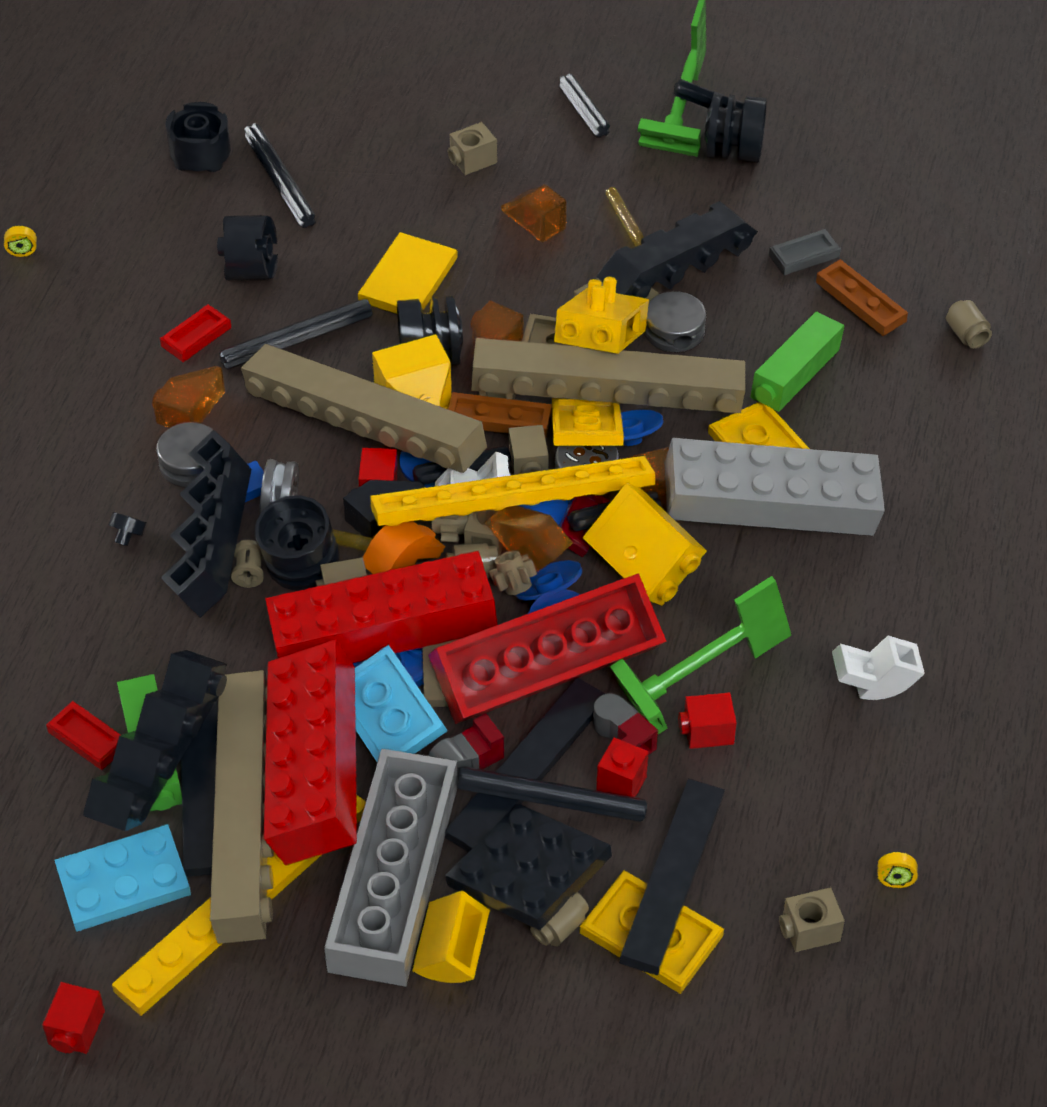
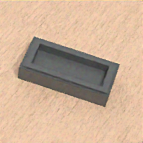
M823 229L772 246L769 249V256L783 275H787L840 257L841 248L827 230Z

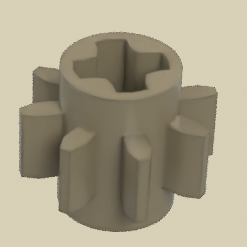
M469 515L437 517L432 520V531L441 534V542L458 543L459 535H464Z
M516 550L498 556L495 559L497 568L489 571L495 587H498L499 591L506 590L508 595H517L527 591L532 586L530 577L537 575L532 559H529L527 554L521 556L520 552Z

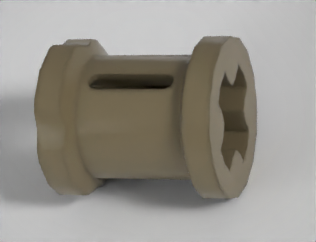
M240 541L236 544L234 554L236 566L232 569L231 578L235 584L241 587H256L263 582L264 573L261 569L263 554L257 541ZM247 550L250 551L249 556H247V554H246V551H247ZM248 571L251 573L250 577H247Z

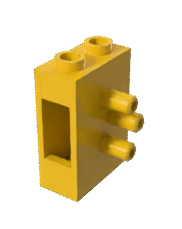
M614 277L604 278L603 286L600 280L591 279L588 282V288L557 309L554 342L619 354L646 331L649 299L617 294V280Z
M628 483L623 486L582 537L623 578L639 573L650 601L661 606L676 595L680 583L688 574L698 568L701 558L707 552L648 494Z

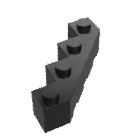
M719 201L711 205L709 212L701 216L694 213L677 221L675 228L666 233L660 229L641 238V245L632 249L625 246L616 250L596 277L602 282L606 277H614L617 280V294L646 298L656 281L671 290L675 284L683 279L685 271L690 265L705 273L709 267H712L718 261L719 254L724 248L739 256L742 251L751 245L753 237L758 231Z
M215 430L188 453L204 471L180 493L195 512L170 535L187 553L161 577L200 618L227 593L252 470L235 449Z
M189 650L171 653L162 690L145 695L136 731L119 736L110 773L92 778L82 816L122 831L139 826L146 820L156 799L167 781L174 774L178 763L194 737L197 736L201 725L218 697L223 693L227 682V677L224 675L226 663Z

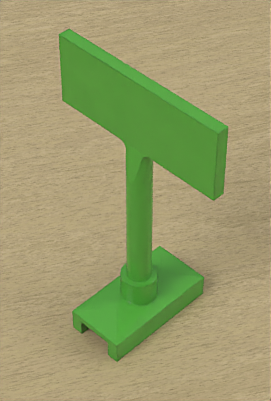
M698 0L691 24V52L681 79L691 83L693 80L698 81L706 53V0ZM675 96L671 113L666 116L665 123L641 118L638 126V132H641L639 146L698 157L701 148V129L682 126V115L687 100Z
M772 576L734 600L741 620L739 626L717 638L658 677L654 674L641 682L623 658L610 666L618 678L616 680L617 684L634 708L658 729V734L668 728L655 700L666 694L668 687L725 652L745 637L751 654L756 659L792 636L778 586Z

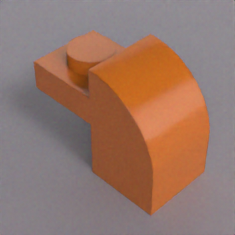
M414 521L402 522L397 526L385 525L371 541L363 556L365 568L372 574L415 565L417 559L439 558L445 546L435 538L436 534L430 528L418 525Z

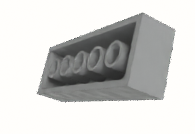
M672 438L664 463L667 513L674 520L874 536L885 511L878 455Z
M381 748L357 832V844L353 846L324 948L327 973L406 987L445 838V830L448 827L458 788L457 761Z

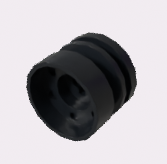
M714 93L712 103L707 111L704 138L707 146V157L715 158L718 144H722V158L728 159L732 146H738L739 160L760 162L767 98L746 96L742 109H736L735 95L729 94L727 108H722L723 94Z
M445 296L444 312L439 311L437 297L431 298L430 313H423L419 299L397 301L399 343L403 344L436 334L444 350L449 352L451 365L460 364L463 331L461 315L456 307L454 296Z
M302 495L285 496L273 501L261 512L255 524V537L271 578L281 587L294 591L316 587V580L322 579L320 565L339 562V547L324 506L315 499Z

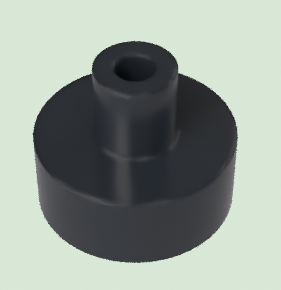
M112 512L109 526L118 528L114 542L128 546L132 533L143 536L147 522Z

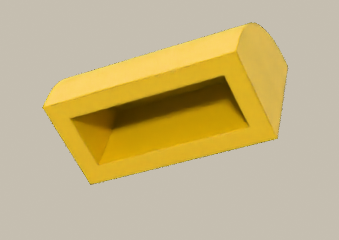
M463 890L429 902L412 971L425 978L445 983H461L473 980L490 910Z

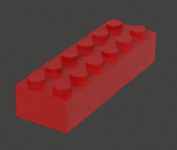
M479 551L265 598L278 658L336 640L351 662L355 663L369 659L387 645L391 647L394 653L461 639L498 625L494 597Z
M639 573L437 647L428 656L454 723L458 724L569 682L577 677L579 678L611 666L622 658L626 660L653 650L665 643L666 639Z
M336 640L268 662L264 840L285 866L357 844L355 666Z

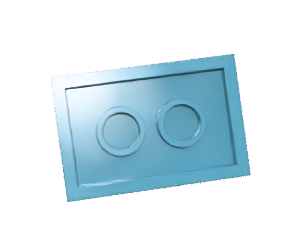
M389 645L355 668L356 731L376 762H378L381 748L415 754L448 731Z
M168 824L54 860L76 932L191 895L190 886Z

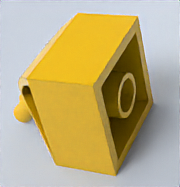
M436 334L372 352L374 383L448 409L452 395L451 362Z

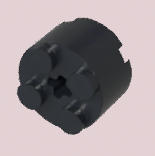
M207 102L184 104V109L177 113L173 110L168 115L165 124L170 157L174 162L175 168L181 171L207 170L209 172H216L222 169L223 162L227 160L231 152L226 114L219 112L216 105Z
M268 215L224 216V237L218 238L217 250L219 256H224L225 279L228 281L274 278L277 270L278 254L273 255V244H278L273 218Z

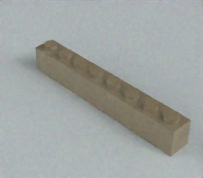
M476 338L471 391L741 413L745 395V361L625 350L617 354L578 346Z
M265 344L241 367L248 393L255 397L264 398L277 403L279 406L301 412L308 417L320 419L335 427H341L359 436L381 442L388 447H394L408 452L415 457L432 461L444 468L464 473L487 448L482 421Z
M264 670L226 674V686L218 700L210 921L218 944L266 939V922L273 921L271 898L267 897V889H273V872L271 865H267V857H273L274 851L264 840L267 680Z

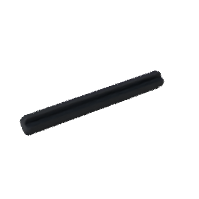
M256 123L251 126L247 125L244 129L246 139L299 225L303 228L309 225L313 226L316 222L313 210L263 130Z
M361 299L223 349L219 352L221 363L226 369H230L246 363L265 344L284 349L364 320L373 315L371 304L367 299Z
M462 767L457 784L461 790L640 822L644 820L647 812V801L642 798L469 767Z

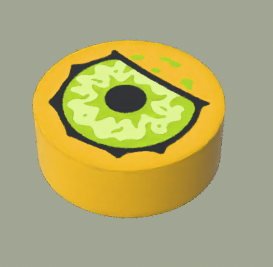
M14 226L5 232L4 248L9 254L23 257L31 255L36 250L37 237L32 229L25 226Z
M893 852L879 859L878 879L882 884L893 888H904L912 885L917 880V862L912 856L902 852Z

